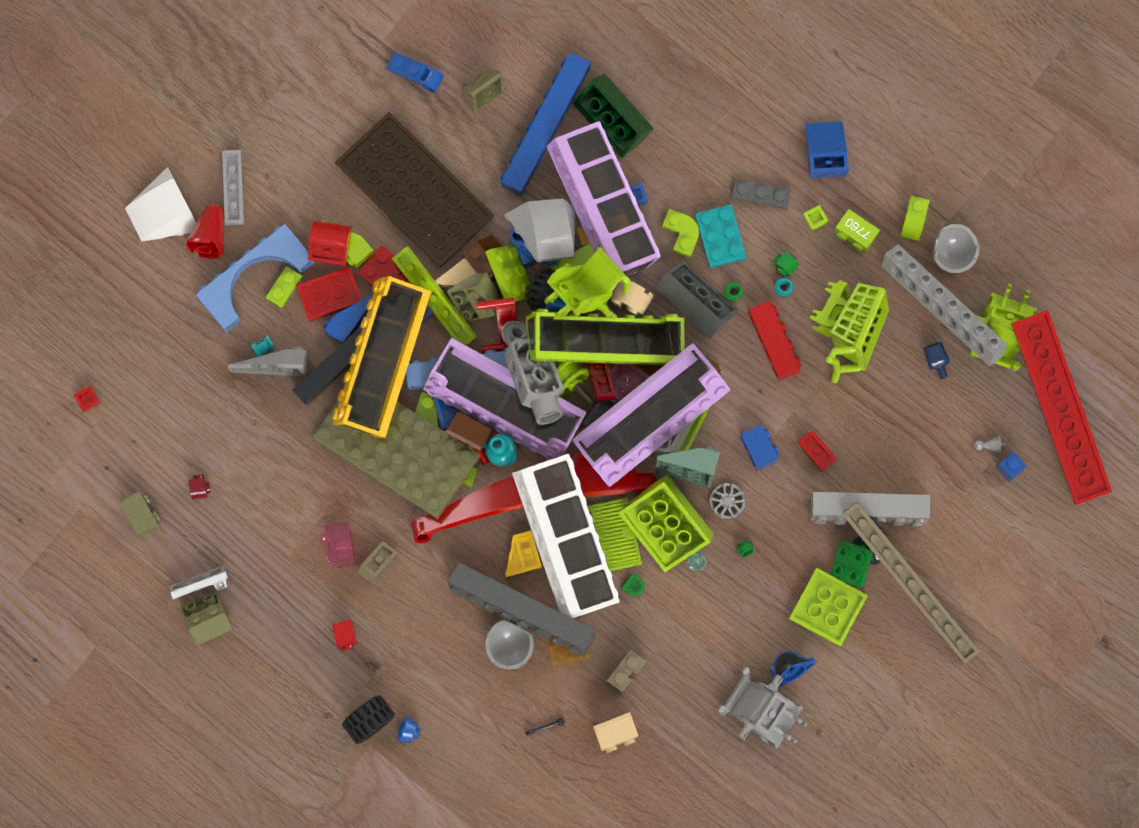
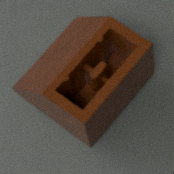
M458 411L445 433L449 434V439L457 443L462 441L466 443V448L475 452L484 448L493 428Z

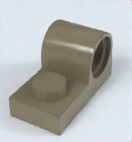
M382 541L360 565L358 574L374 585L383 574L385 568L397 556L398 552Z

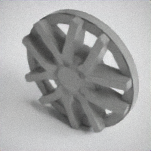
M723 483L712 491L709 503L715 515L723 519H733L744 510L746 499L744 492L738 486L731 483ZM727 486L731 487L730 493H726ZM723 487V494L717 490ZM733 488L738 490L739 493L733 494ZM714 494H717L721 496V498L716 499L713 498ZM742 496V500H735V497ZM713 501L719 503L715 508L713 506ZM742 503V507L739 509L736 504ZM720 506L724 508L721 514L716 511ZM734 507L738 512L733 514L731 508ZM726 510H728L729 513H730V516H726V515H723V514L725 513Z

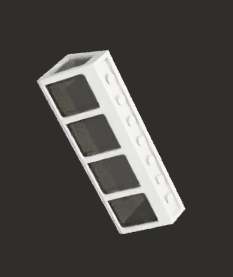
M569 454L513 472L512 475L559 612L573 619L620 602L618 591L612 581L611 571L608 569L605 561V554L599 543V536L593 526V518L589 514L586 505V498L580 488V480L576 476L574 463Z

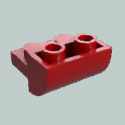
M315 220L309 236L308 260L345 266L352 226Z

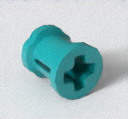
M267 334L258 342L251 343L258 357L271 349H275Z

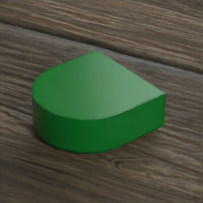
M632 573L621 589L630 596L637 597L643 593L645 586L643 580Z

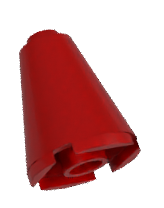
M211 204L206 206L186 242V249L192 254L195 251L199 253V257L207 259H217L219 255H223L224 211L219 205Z

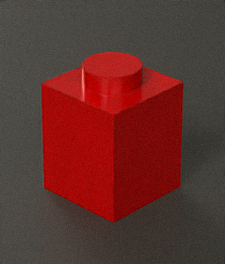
M352 620L332 624L338 649L342 648V651L353 649V645H358Z

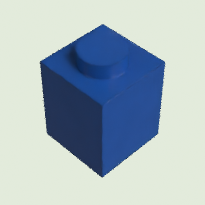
M1012 452L996 469L1010 482L1027 465Z

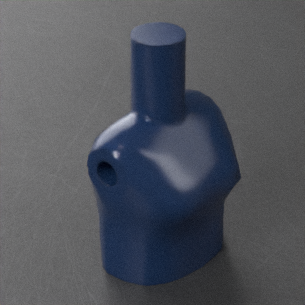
M938 342L924 347L923 350L929 368L932 370L937 369L940 379L948 377L944 366L950 360L943 343Z

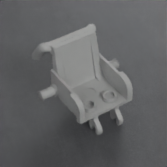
M744 667L742 669V677L724 706H718V713L720 715L730 713L744 724L738 735L743 740H745L750 731H754L759 735V739L778 749L784 738L795 744L797 740L787 733L794 722L803 727L807 726V723L798 718L803 707L790 701L777 691L778 686L783 680L781 676L776 674L774 680L769 685L762 682L758 684L749 680L750 670L748 667Z

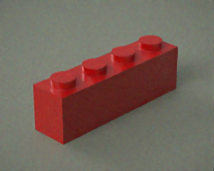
M767 301L750 308L748 315L777 381L779 382L799 374L802 364L799 357H795L793 354V343L791 339L787 340L785 333L787 331L784 323L779 322L777 317L779 312L776 305H772L771 301Z

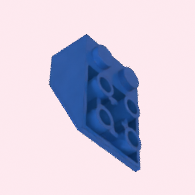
M843 121L805 123L809 179L847 176L849 166Z

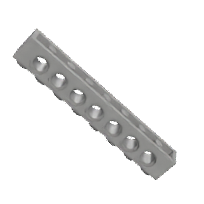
M899 244L884 255L881 267L989 367L1003 357L1007 344Z

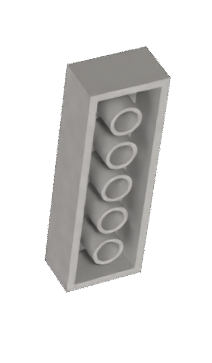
M813 492L810 498V521H814V524H826V521L834 522L835 525H845V522L848 521L842 513L856 501L877 526H884V523H892V526L899 527L903 526L904 523L911 524L912 527H922L930 519V495Z

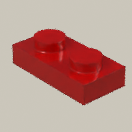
M813 430L797 442L821 472L837 460Z

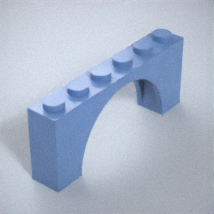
M286 224L282 227L277 226L268 238L264 237L257 243L258 246L244 252L239 261L230 263L225 272L218 273L213 277L211 283L205 284L198 289L196 294L198 300L226 333L241 322L233 307L232 293L237 278L247 267L260 261L275 260L292 266L301 274L315 263V261L308 260V251Z

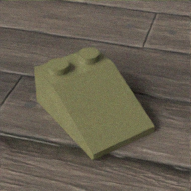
M494 69L484 70L477 76L476 80L473 82L469 81L462 86L461 96L474 113L505 92L503 73Z

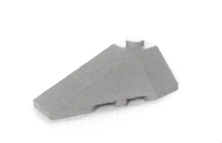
M292 347V349L229 364L228 369L233 373L306 377L308 353L302 347Z

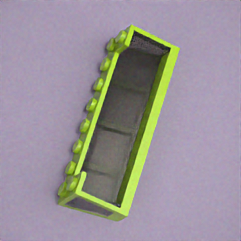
M537 309L531 315L526 316L531 361L666 365L684 350V318H679L678 314H667L660 317V319H654V316H642V319H637L635 315H624V318H617L616 314H612V316L607 318L599 317V314H587V317L576 316L575 313H569V316L558 318L556 316L558 312L549 313L548 309Z

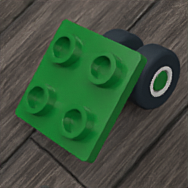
M860 536L853 543L840 540L830 575L848 584L863 588L870 563L877 565L881 561Z

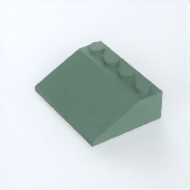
M706 446L705 449L696 448L659 455L657 457L655 473L663 476L668 474L671 478L711 489L720 453L716 452L717 449Z

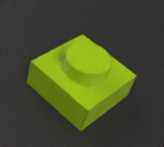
M820 205L803 213V217L811 231L829 222Z

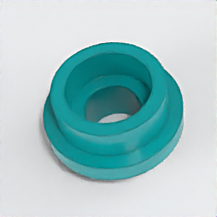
M788 278L778 279L774 286L775 292L781 297L789 296L793 292L792 281ZM786 285L787 290H781L780 286Z

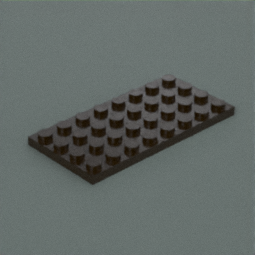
M390 112L383 116L335 162V165L439 268L449 261L494 218V214Z

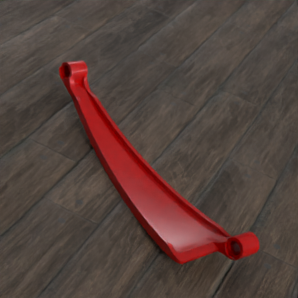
M606 445L596 449L591 454V457L597 461L607 453L615 463L625 453L611 445ZM581 452L569 455L574 463V470L580 480V488L585 497L628 492L642 493L651 484L656 482V477L653 473H636L634 467L609 487ZM549 466L533 472L543 501L568 493L563 476L555 477ZM513 476L484 487L446 506L438 519L430 514L415 519L411 523L414 541L418 544H424L429 542L432 535L439 530L452 528L487 516L524 508Z

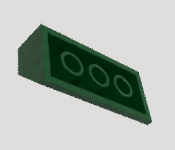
M606 74L592 79L573 102L574 106L591 124L600 121L610 145L621 158L625 157L642 143L654 129Z

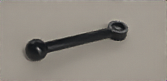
M559 718L556 722L528 730L525 734L528 736L556 725L562 726L564 719Z

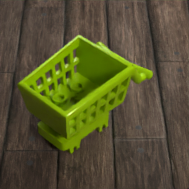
M839 280L838 283L828 282V286L832 288L826 287L825 291L831 296L827 299L828 301L822 311L813 310V314L817 315L816 317L810 315V320L820 325L819 327L812 326L813 330L828 338H832L834 348L825 360L833 365L834 371L831 377L833 383L838 382L841 373L866 370L890 310L884 288L858 283L850 296L848 283ZM878 309H882L880 315L877 314ZM874 318L878 319L876 324L873 323ZM871 327L874 328L873 333L869 332ZM867 336L870 337L869 343L865 342ZM862 346L867 347L865 353L862 350ZM842 355L854 364L841 366L839 359L835 358V356Z

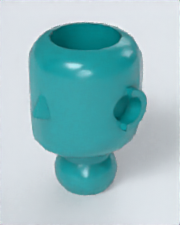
M496 434L486 441L484 449L489 461L494 466L506 468L516 463L517 447L510 435Z

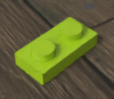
M286 266L266 296V299L283 309L303 276Z

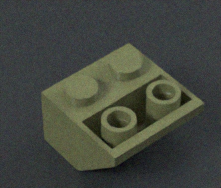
M487 272L471 275L447 291L458 312L466 322L496 316V308L477 310L476 302L502 299Z
M217 591L181 607L187 627L197 646L233 630Z

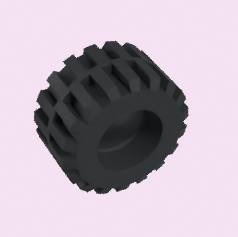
M547 268L546 271L542 269L540 274L536 272L533 275L534 279H529L530 285H526L528 293H525V298L529 299L526 302L534 312L537 309H546L545 295L551 287L547 281L556 270Z
M379 695L371 698L352 712L343 721L342 726L356 744H360L385 727L394 718L395 713L383 697Z

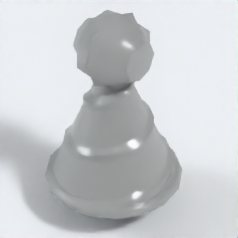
M998 435V437L985 443L981 440L976 441L974 448L981 450L984 447L1001 454V447H1005V443H1001V437Z

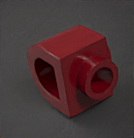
M195 475L193 479L189 480L192 500L208 498L207 494L211 493L210 483L206 482L204 475Z

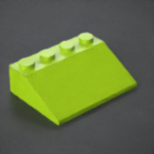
M668 474L651 484L618 512L664 572L711 543L714 534Z

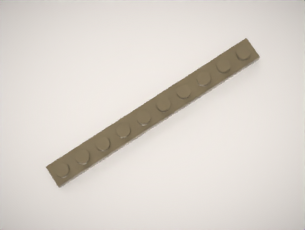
M856 501L846 509L842 515L964 664L980 652L860 504Z

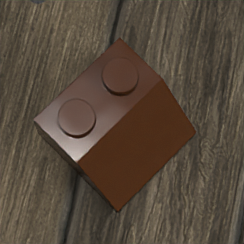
M493 235L476 241L463 251L462 258H465L478 274L487 272L493 282L496 278L485 252L502 246Z

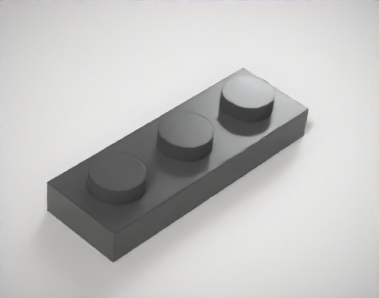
M735 179L731 199L787 209L791 189Z

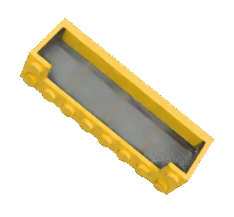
M390 276L379 278L373 285L372 291L374 294L372 299H369L366 308L368 313L361 322V328L363 329L361 335H358L355 341L357 348L350 357L349 364H351V367L344 376V389L338 395V408H335L332 414V419H334L332 424L378 438L386 437L431 294L429 290Z

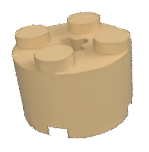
M632 281L629 294H624L622 292L623 283L619 282L612 291L613 295L610 297L612 304L621 309L623 306L626 307L627 311H629L628 313L635 315L637 318L640 315L643 316L654 295L650 292L649 294L644 292L645 289Z

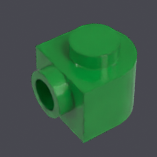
M786 251L783 255L779 253L773 260L777 268L776 271L783 277L786 275L790 277L800 265Z

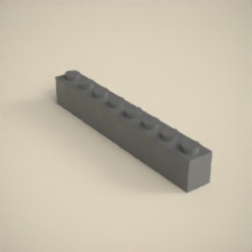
M461 563L457 565L447 581L449 589L454 595H462L472 604L478 603L488 612H496L507 621L512 620L522 629H530L541 638L546 637L556 646H564L575 655L580 654L585 657L596 638L594 629Z

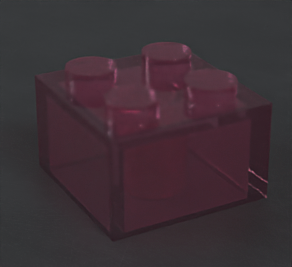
M615 364L610 371L616 393L615 400L621 401L651 376L634 364Z
M348 521L325 525V531H322L325 545H328V550H325L328 564H331L333 569L356 565L352 532Z

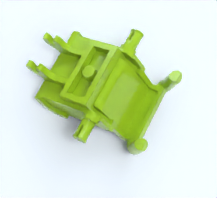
M598 247L596 248V253L586 264L572 267L567 262L551 275L547 283L553 288L554 292L544 302L546 304L554 303L560 297L566 303V306L556 314L558 318L561 316L565 317L571 310L576 316H579L581 313L595 311V309L601 310L609 318L613 312L608 308L607 301L613 295L612 291L619 282H622V292L629 294L631 281L605 253L603 248Z
M1008 284L1004 297L991 293L984 312L986 317H977L1007 344L1003 357L996 361L995 364L1009 368L1012 371H1018L1021 364L1014 362V359L1020 349L1011 323L1034 315L1037 308L1026 305L1030 294L1029 290H1026L1022 303L1009 299L1008 296L1012 285ZM970 350L969 354L971 357L980 358Z

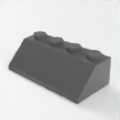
M684 260L667 271L655 287L661 296L672 303L677 310L683 313L691 323L695 324L710 339L719 333L739 312L735 306Z

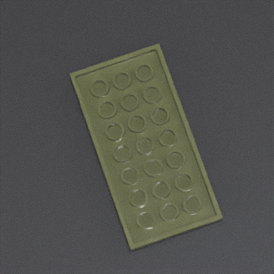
M356 376L353 388L380 396L383 395V392ZM351 392L347 405L352 407L347 421L372 429L380 401ZM339 401L312 437L313 440L436 519L440 517L481 457L478 452L466 448L462 442L459 441L457 443L449 439V434L399 402H396L385 438H378L332 424L334 420L332 419L334 409L338 408Z

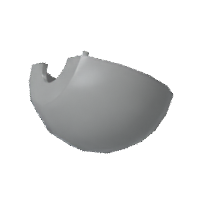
M951 224L939 230L933 246V260L941 269L949 273H961L969 270L975 264L979 256L980 245L970 228L962 224Z
M506 620L493 625L487 634L485 642L486 653L491 662L499 668L506 670L517 669L526 664L533 655L535 647L534 636L530 631L522 629L518 625Z

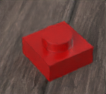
M91 386L74 394L83 413L100 404Z

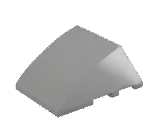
M566 200L528 201L504 215L506 220H509L515 227L514 231L516 234H520L525 241L524 245L537 262L573 259L576 212L573 205Z

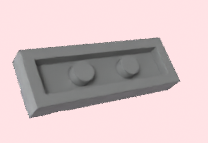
M223 565L170 585L172 598L175 599L212 584L216 591L227 588L226 579L228 577L226 569Z

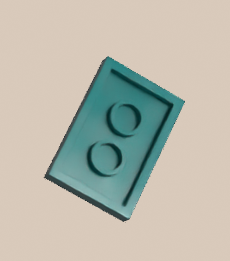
M732 204L695 214L710 269L746 260L747 257Z

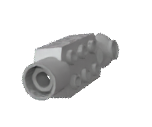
M519 321L507 322L501 331L502 339L508 346L504 357L521 404L532 408L538 424L544 425L555 422L563 414L558 397L564 388L555 363L553 361H531L526 325ZM533 336L534 349H535V337ZM540 337V351H550L546 339Z

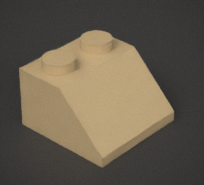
M630 712L593 726L594 734L602 752L605 750L607 753L613 752L618 749V745L623 743L625 746L636 742L635 738H638Z

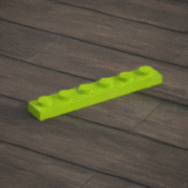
M408 246L392 258L412 285L431 291L427 305L453 339L467 346L478 337Z

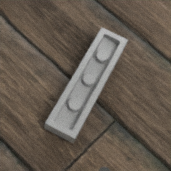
M222 151L225 226L244 225L242 151Z

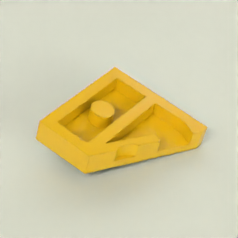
M532 530L513 535L505 574L506 578L541 569L542 565Z

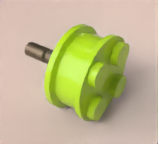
M559 362L556 369L564 387L559 397L564 399L576 391L589 405L595 400L581 386L589 376L588 367L584 368L579 362Z

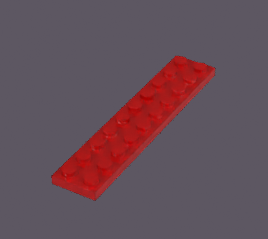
M1045 310L1012 322L1011 326L1074 504L1077 505L1112 492L1049 311Z

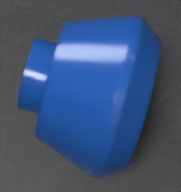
M405 717L399 728L397 738L400 742H413L414 739H418L421 728H418V723L411 717Z

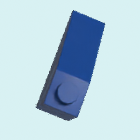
M373 294L334 315L332 319L329 318L324 325L325 334L339 344L345 342L357 330L363 318L366 317L368 313L366 309L369 299H372Z

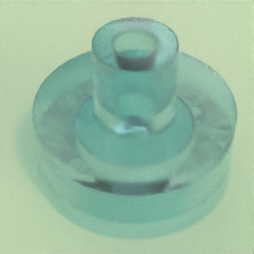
M697 551L687 559L689 567L693 571L702 570L708 564L707 557L703 552Z

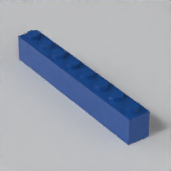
M570 53L568 58L564 57L560 66L562 67L560 73H556L552 80L553 86L551 90L547 89L543 99L545 101L543 105L537 107L535 111L536 118L533 122H529L525 138L521 137L517 145L519 148L517 153H513L510 157L508 170L504 169L500 176V180H502L501 186L521 197L547 150L546 146L552 141L591 68V62L573 53Z

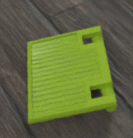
M628 497L587 506L588 511L592 513L593 526L599 536V543L605 554V561L610 571L642 565L636 535L618 513L629 503ZM584 540L589 566L592 568L594 566Z

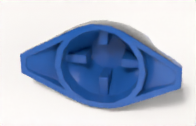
M786 651L776 657L769 671L773 676V680L776 674L783 678L778 686L779 688L802 676L817 662L814 658L803 657L796 652Z

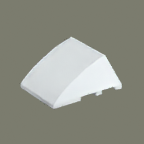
M168 167L125 208L142 242L189 234L196 225Z

